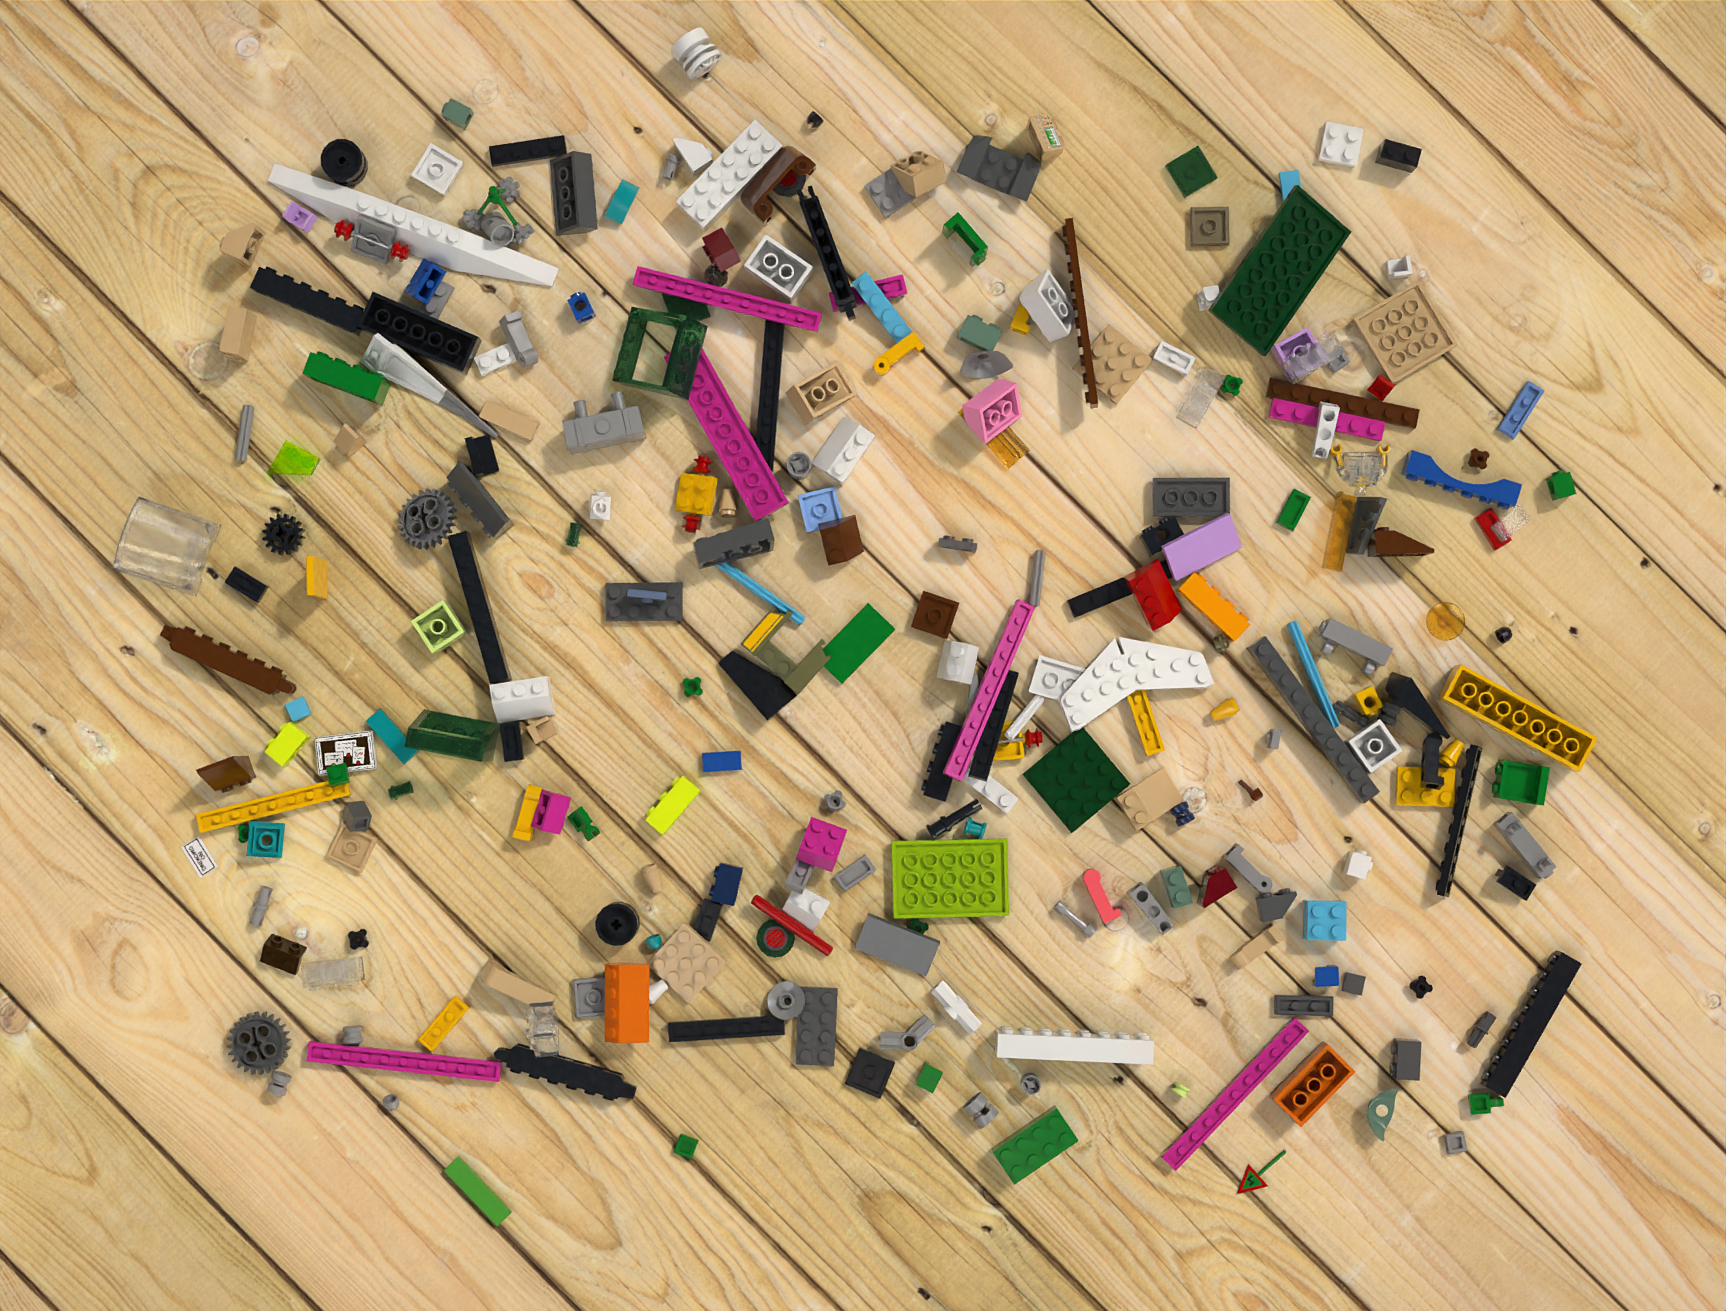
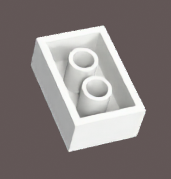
M766 234L744 264L745 271L790 302L795 299L813 273V266Z

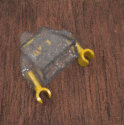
M1338 444V452L1334 451L1331 445L1330 454L1334 456L1336 471L1342 481L1346 482L1350 487H1355V496H1366V487H1375L1377 482L1388 471V456L1386 454L1390 451L1389 445L1385 447V451L1381 449L1382 445L1380 444L1376 448V452H1343V455H1340L1342 445Z

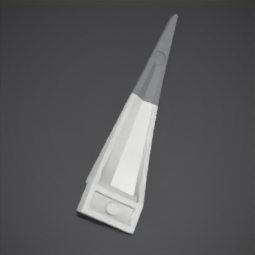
M379 333L373 336L361 360L363 365L371 371L383 375L388 380L406 387L452 411L492 437L496 438L498 436L492 428L397 344H391Z

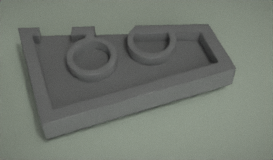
M1357 497L1345 553L1364 555L1387 498Z

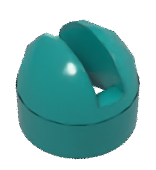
M654 934L645 939L648 947L653 950L660 948L662 944L660 934Z

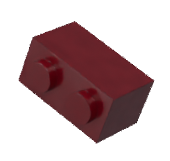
M722 227L702 238L705 244L702 248L713 267L717 266L720 272L741 262L733 244Z

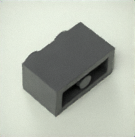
M1394 1038V1043H1391L1390 1047L1393 1062H1390L1389 1071L1393 1078L1420 1081L1421 1041L1417 1039Z

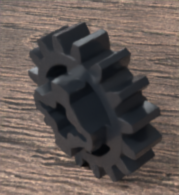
M277 514V519L270 517L271 523L264 524L268 527L267 530H262L266 534V537H263L262 540L268 541L265 546L267 548L272 547L271 552L276 553L278 551V555L282 556L284 551L287 555H291V550L297 552L296 546L303 545L300 539H305L301 535L305 529L299 528L302 523L300 521L295 522L296 517L294 516L289 519L288 514H284L283 518L280 514ZM285 522L290 523L294 528H288ZM283 531L287 532V534L284 535V538L280 537V535L283 534ZM273 541H279L282 547L277 546Z

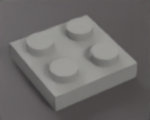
M891 168L864 186L885 219L917 198L904 191Z

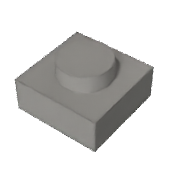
M1270 729V732H1267L1265 743L1268 744L1267 748L1278 749L1281 730Z

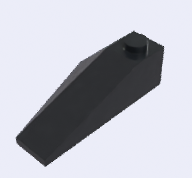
M733 650L718 662L767 721L797 696L782 679Z
M1392 672L1385 687L1389 695V701L1433 733L1439 734L1442 738L1449 739L1450 735L1413 679Z

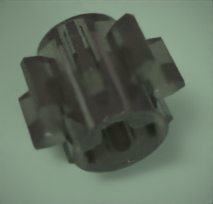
M710 265L705 270L704 279L707 281V284L722 287L728 280V272L725 270L720 272L717 266L713 267V265Z

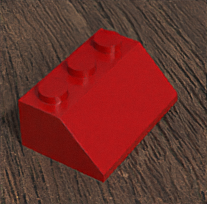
M1158 559L1124 576L1147 626L1152 631L1170 623L1182 611V607Z

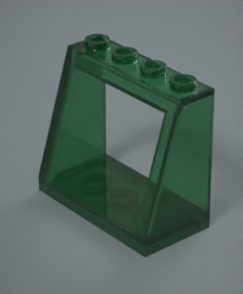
M631 307L612 381L624 386L688 400L708 326L685 315ZM648 321L677 327L662 386L633 379Z
M424 709L408 727L404 747L480 762H491L494 759L500 724Z

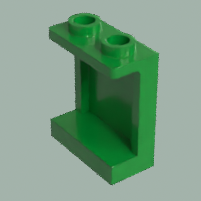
M957 212L943 225L942 233L948 238L956 231L975 253L971 256L969 264L971 267L975 264L979 266L986 259L988 246L960 213Z
M1499 760V763L1495 765V774L1497 775L1496 781L1492 784L1493 797L1544 806L1550 767Z

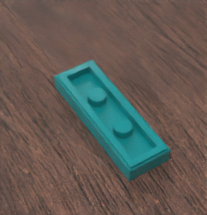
M381 708L366 720L367 724L403 764H406L419 752Z

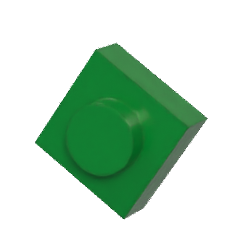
M346 763L326 767L331 788L350 783Z

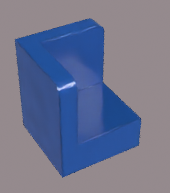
M1338 966L1315 967V981H1312L1313 986H1339Z

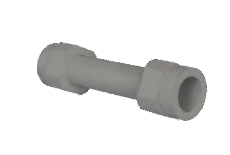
M1061 900L1053 908L1060 915L1063 914L1082 929V933L1088 938L1095 933L1096 928L1089 923L1086 924L1070 911L1068 906Z

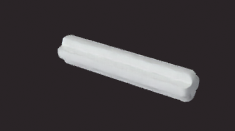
M1036 694L1004 733L1005 737L1009 740H1013L1044 702V698L1041 695Z

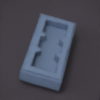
M628 589L627 592L628 597L639 598L643 603H653V600L667 601L668 598L666 592Z

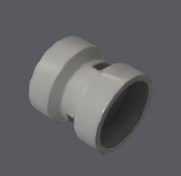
M273 1071L272 1081L268 1084L267 1091L285 1096L287 1092L286 1086L290 1083L292 1076L285 1072Z
M1027 1073L1021 1078V1087L1026 1094L1034 1095L1040 1091L1041 1082L1035 1074Z

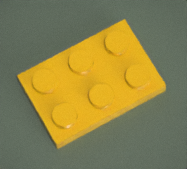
M1396 766L1395 805L1454 807L1455 769L1439 768L1438 776L1444 777V785L1440 790L1420 788L1421 767Z

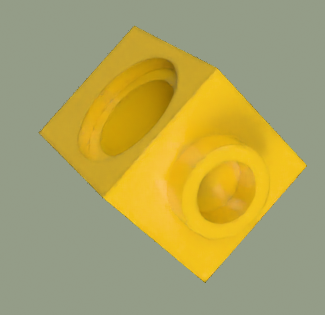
M1368 686L1352 694L1362 715L1368 714L1371 717L1379 713L1378 709L1383 707L1373 686ZM1367 697L1372 700V705L1369 708L1364 704V700Z

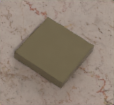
M1191 207L1190 246H1229V207Z

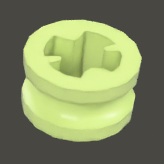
M1175 1081V1087L1171 1090L1187 1098L1186 1094L1191 1089Z

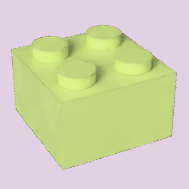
M442 600L411 621L433 654L439 653L468 634L449 603L445 600Z

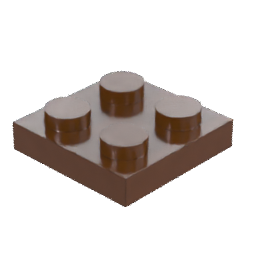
M923 591L911 627L947 639L959 602Z

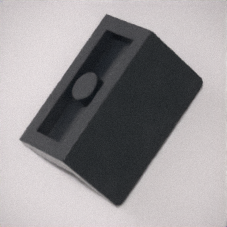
M489 435L477 438L472 436L464 438L475 476L481 477L499 471Z

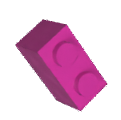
M542 789L531 827L560 835L571 797Z

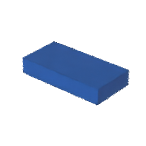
M741 751L702 753L703 772L742 770Z

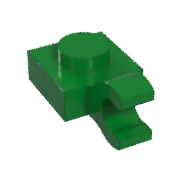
M582 806L567 816L576 831H582L587 841L600 834L596 826L590 825L593 821Z
M1489 1093L1468 1094L1471 1115L1491 1113V1107L1504 1106V1099L1501 1096L1489 1098Z

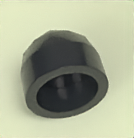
M814 111L807 117V123H813L811 128H818L824 122Z
M1501 627L1495 631V635L1504 644L1512 638V631L1508 627Z

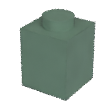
M451 98L442 108L443 118L466 130L474 115L471 108Z

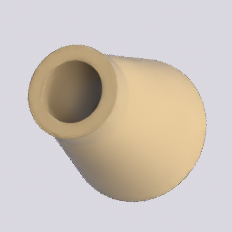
M733 489L722 490L718 509L720 517L733 518L735 513H737Z
M656 863L642 867L643 872L641 874L651 888L652 893L663 890L660 867H657Z

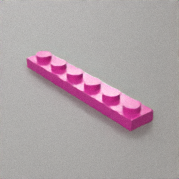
M1273 398L1268 418L1316 428L1319 407ZM1339 412L1334 432L1382 441L1385 422Z

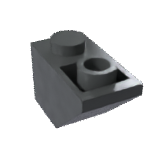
M1290 888L1280 889L1278 894L1272 895L1271 892L1260 894L1259 898H1255L1260 921L1268 922L1282 919L1296 898V891H1290Z

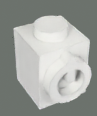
M595 491V494L590 493V519L610 520L611 496L606 494V491Z

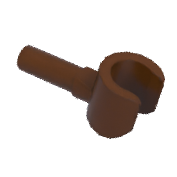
M1242 779L1238 782L1247 790L1252 800L1257 801L1263 797L1259 788L1252 790Z

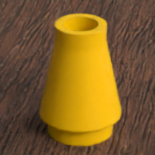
M1232 697L1224 700L1210 713L1216 722L1220 719L1237 715L1236 713L1240 709Z
M1455 739L1453 743L1439 754V762L1447 768H1452V766L1456 765L1465 745Z

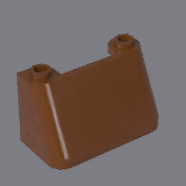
M784 147L741 194L742 204L758 220L766 225L770 221V215L773 211L772 204L766 196L789 171L796 177L807 174L811 176L816 170V164L794 147Z

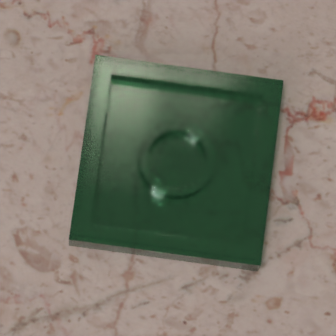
M1199 146L1165 165L1184 198L1218 178Z
M662 293L675 330L711 317L706 304Z

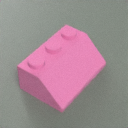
M997 379L962 405L965 422L983 443H987L1022 417L1017 383L1003 379Z

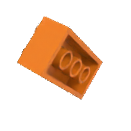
M1323 1041L1270 1097L1302 1127L1355 1071Z

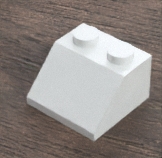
M944 641L936 678L971 685L979 647L956 641Z
M805 887L802 895L794 891L791 892L782 912L813 933L824 915L830 900Z

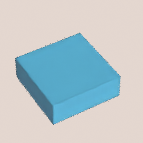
M303 696L285 704L293 722L312 714Z

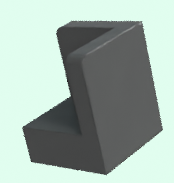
M365 801L346 802L342 817L349 831L355 832L368 830L372 815Z

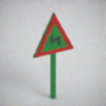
M1283 1150L1258 1173L1248 1164L1237 1194L1268 1187L1260 1176L1285 1155L1286 1150Z

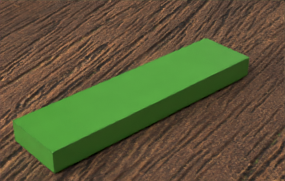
M459 1156L444 1170L496 1226L512 1213Z

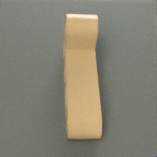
M488 959L479 976L481 981L487 986L546 1013L550 1011L557 997V994L551 990L506 970L503 965L491 959Z

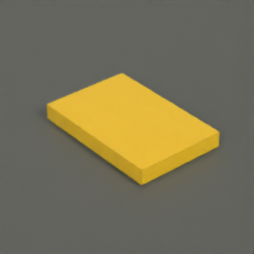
M306 556L308 596L328 599L327 561L315 556Z

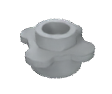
M836 790L831 795L826 794L824 796L830 812L846 806V802L841 797L842 792Z

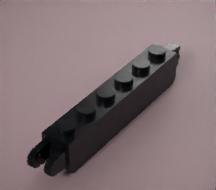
M812 185L808 186V192L811 196L809 199L804 200L801 189L797 190L803 215L838 310L841 313L846 312L849 321L854 320L856 317L853 308L857 307V303L818 196L815 195Z
M518 1043L511 1049L500 1047L494 1052V1058L507 1063L506 1067L510 1068V1071L513 1073L521 1074V1072H525L531 1078L540 1079L542 1077L547 1079L548 1083L555 1085L563 1083L566 1084L565 1087L568 1089L577 1090V1088H580L589 1095H595L596 1093L603 1095V1098L606 1100L614 1101V1099L619 1097L633 1099L637 1090V1086L624 1081L625 1077L620 1072Z

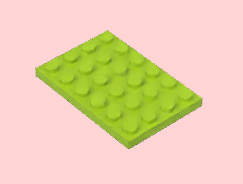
M1007 838L892 841L894 919L1009 916Z

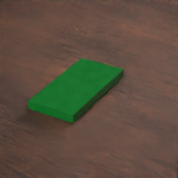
M867 603L823 648L825 656L831 655V658L824 667L843 684L896 629Z

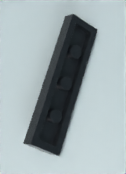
M561 135L489 146L491 165L495 167L559 157L567 154L565 136Z

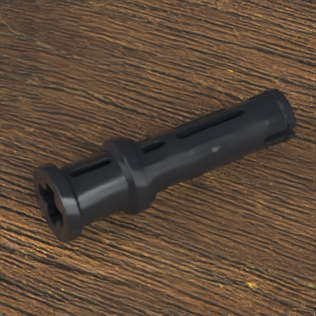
M974 799L949 816H941L937 822L932 825H926L933 840H936L939 835L946 831L950 832L955 824L982 810L981 805L973 808L979 801Z

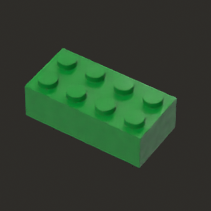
M317 351V354L310 352L302 374L316 382L383 406L390 384L386 382L387 378L383 377V375L371 371V374H369L364 368L353 364V367H350L351 365L346 363V361L339 358L333 360L329 355Z
M1054 1105L991 1149L1015 1185L1079 1140Z

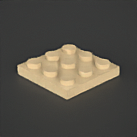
M1110 324L1107 325L1091 345L1096 389L1114 404H1117L1153 359ZM1079 359L1072 369L1082 377V373H1085V366H1081Z
M685 921L647 964L689 1003L728 960Z

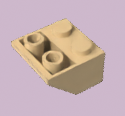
M921 150L915 151L912 155L901 158L896 163L890 165L904 191L914 197H918L946 183L943 161Z

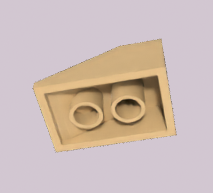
M838 362L800 381L785 392L804 425L816 420L857 395Z
M1164 767L1115 797L1133 829L1136 831L1183 801L1182 796Z

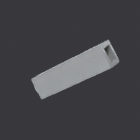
M1332 618L1326 621L1323 620L1319 627V631H1321L1319 637L1326 640L1321 652L1327 655L1330 654L1334 644L1366 659L1367 662L1362 672L1368 675L1373 673L1375 665L1385 666L1393 648Z
M1513 812L1505 813L1493 823L1536 878L1546 879L1554 873L1552 870L1557 866Z

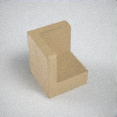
M549 716L527 726L535 744H539L558 733Z

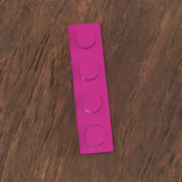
M903 274L874 281L887 299L907 294ZM854 286L851 287L857 303L856 306L865 305L866 302ZM829 292L833 312L839 311L832 292Z

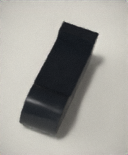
M1437 733L1428 734L1422 744L1420 788L1440 790L1444 785V777L1438 776L1439 748L1443 740Z

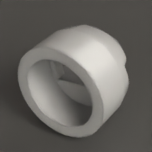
M395 1094L387 1095L382 1100L384 1107L388 1111H392V1109L397 1110L399 1107V1099Z

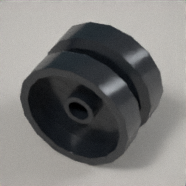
M336 139L329 142L321 153V166L324 172L336 184L344 187L354 186L365 178L368 171V161L365 154L354 142L347 139Z
M622 901L613 902L605 906L598 913L595 921L596 932L599 938L607 944L613 946L624 945L631 941L638 933L640 917L636 909L630 904ZM617 919H619V923H622L620 927L615 925Z

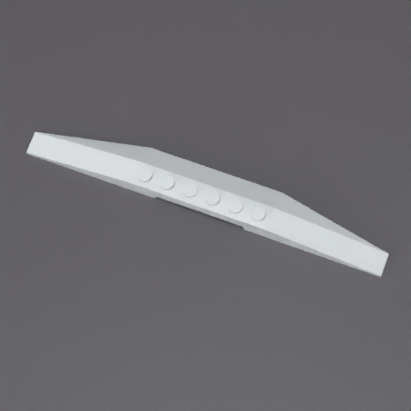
M274 163L268 182L335 223L345 220V225L353 223L355 229L356 219L360 215L394 228L393 244L397 241H400V246L402 247L408 244L411 255L421 259L424 258L456 272H466L474 275H485L493 278H504L512 281L553 287L559 268L507 247L496 246L492 241L365 193Z

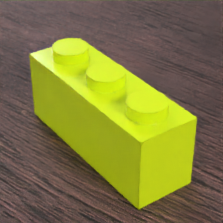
M677 776L671 783L673 788L668 793L665 791L659 797L660 803L657 807L652 806L646 813L648 817L645 821L662 835L669 830L701 791L685 776L681 778Z

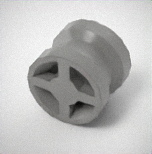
M363 1026L343 1027V1032H345L343 1043L363 1042V1037L361 1036Z

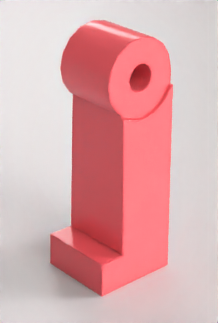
M1087 869L1083 873V881L1102 922L1105 924L1122 916L1119 908L1112 909L1100 883L1101 876L1099 872L1095 869Z

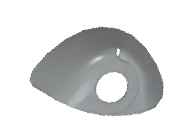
M999 351L975 352L965 357L960 373L969 378H990L1012 369L1013 364L1005 354ZM981 354H989L988 357L977 358Z

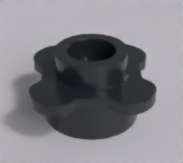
M365 929L348 933L351 949L356 950L358 947H368L369 941L366 938L367 931Z
M1419 976L1418 979L1409 985L1410 989L1416 993V997L1422 999L1427 992L1433 990L1432 985L1427 983L1425 976Z

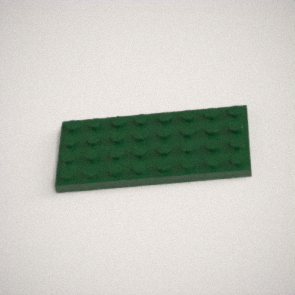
M1295 185L1208 311L1259 354L1266 356L1349 237L1351 231L1299 185Z

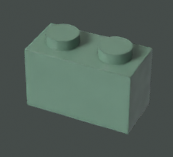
M967 315L957 339L981 351H993L1002 334V331L999 330L1000 328L995 324L989 323L988 325L982 322L983 319L979 316Z
M1176 865L1160 870L1171 907L1176 909L1193 903L1182 867Z

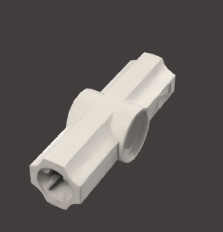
M942 980L931 990V993L942 1003L943 1008L954 1020H957L969 1034L973 1033L982 1024L969 1009L966 1002L958 994L956 995L946 982Z

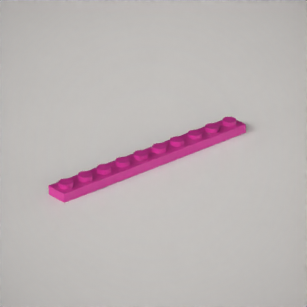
M637 266L633 286L816 333H818L822 313L640 266Z
M1020 599L1015 601L944 768L943 774L959 782L963 780L1035 607Z
M1293 1017L1161 1157L1176 1171L1309 1031Z
M309 1041L306 1060L310 1062L495 1082L500 1081L502 1061Z

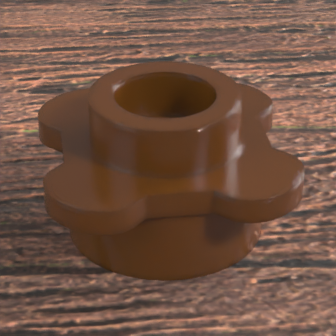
M1474 448L1471 450L1468 464L1470 467H1479L1483 470L1487 467L1486 461L1490 455L1487 451L1482 452Z

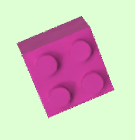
M811 817L796 859L832 872L847 829Z

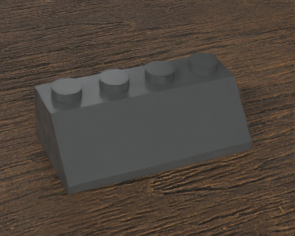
M572 151L550 160L556 235L583 234L597 230L598 220L591 154Z
M460 461L446 477L449 480L447 485L454 493L457 491L460 494L459 500L465 507L469 506L473 511L471 515L476 522H482L485 526L482 529L489 538L493 536V538L497 539L513 527L514 524L468 465Z

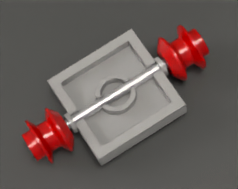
M360 215L356 219L355 229L353 223L345 225V220H341V222H337L335 225L334 233H336L337 238L341 235L344 236V241L349 240L351 237L353 238L351 252L385 265L389 262L390 254L392 259L399 257L400 262L407 260L409 257L410 249H408V244H405L403 247L400 246V241L393 244L394 228Z

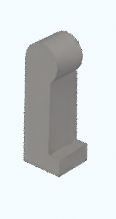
M518 310L504 315L499 323L516 359L525 368L538 363V355L530 342L521 320L522 314Z
M1235 843L1222 857L1256 890L1263 893L1270 891L1273 885L1272 880L1259 873L1241 855L1244 849Z
M1139 882L1127 891L1128 895L1162 935L1174 927L1167 914L1142 882Z

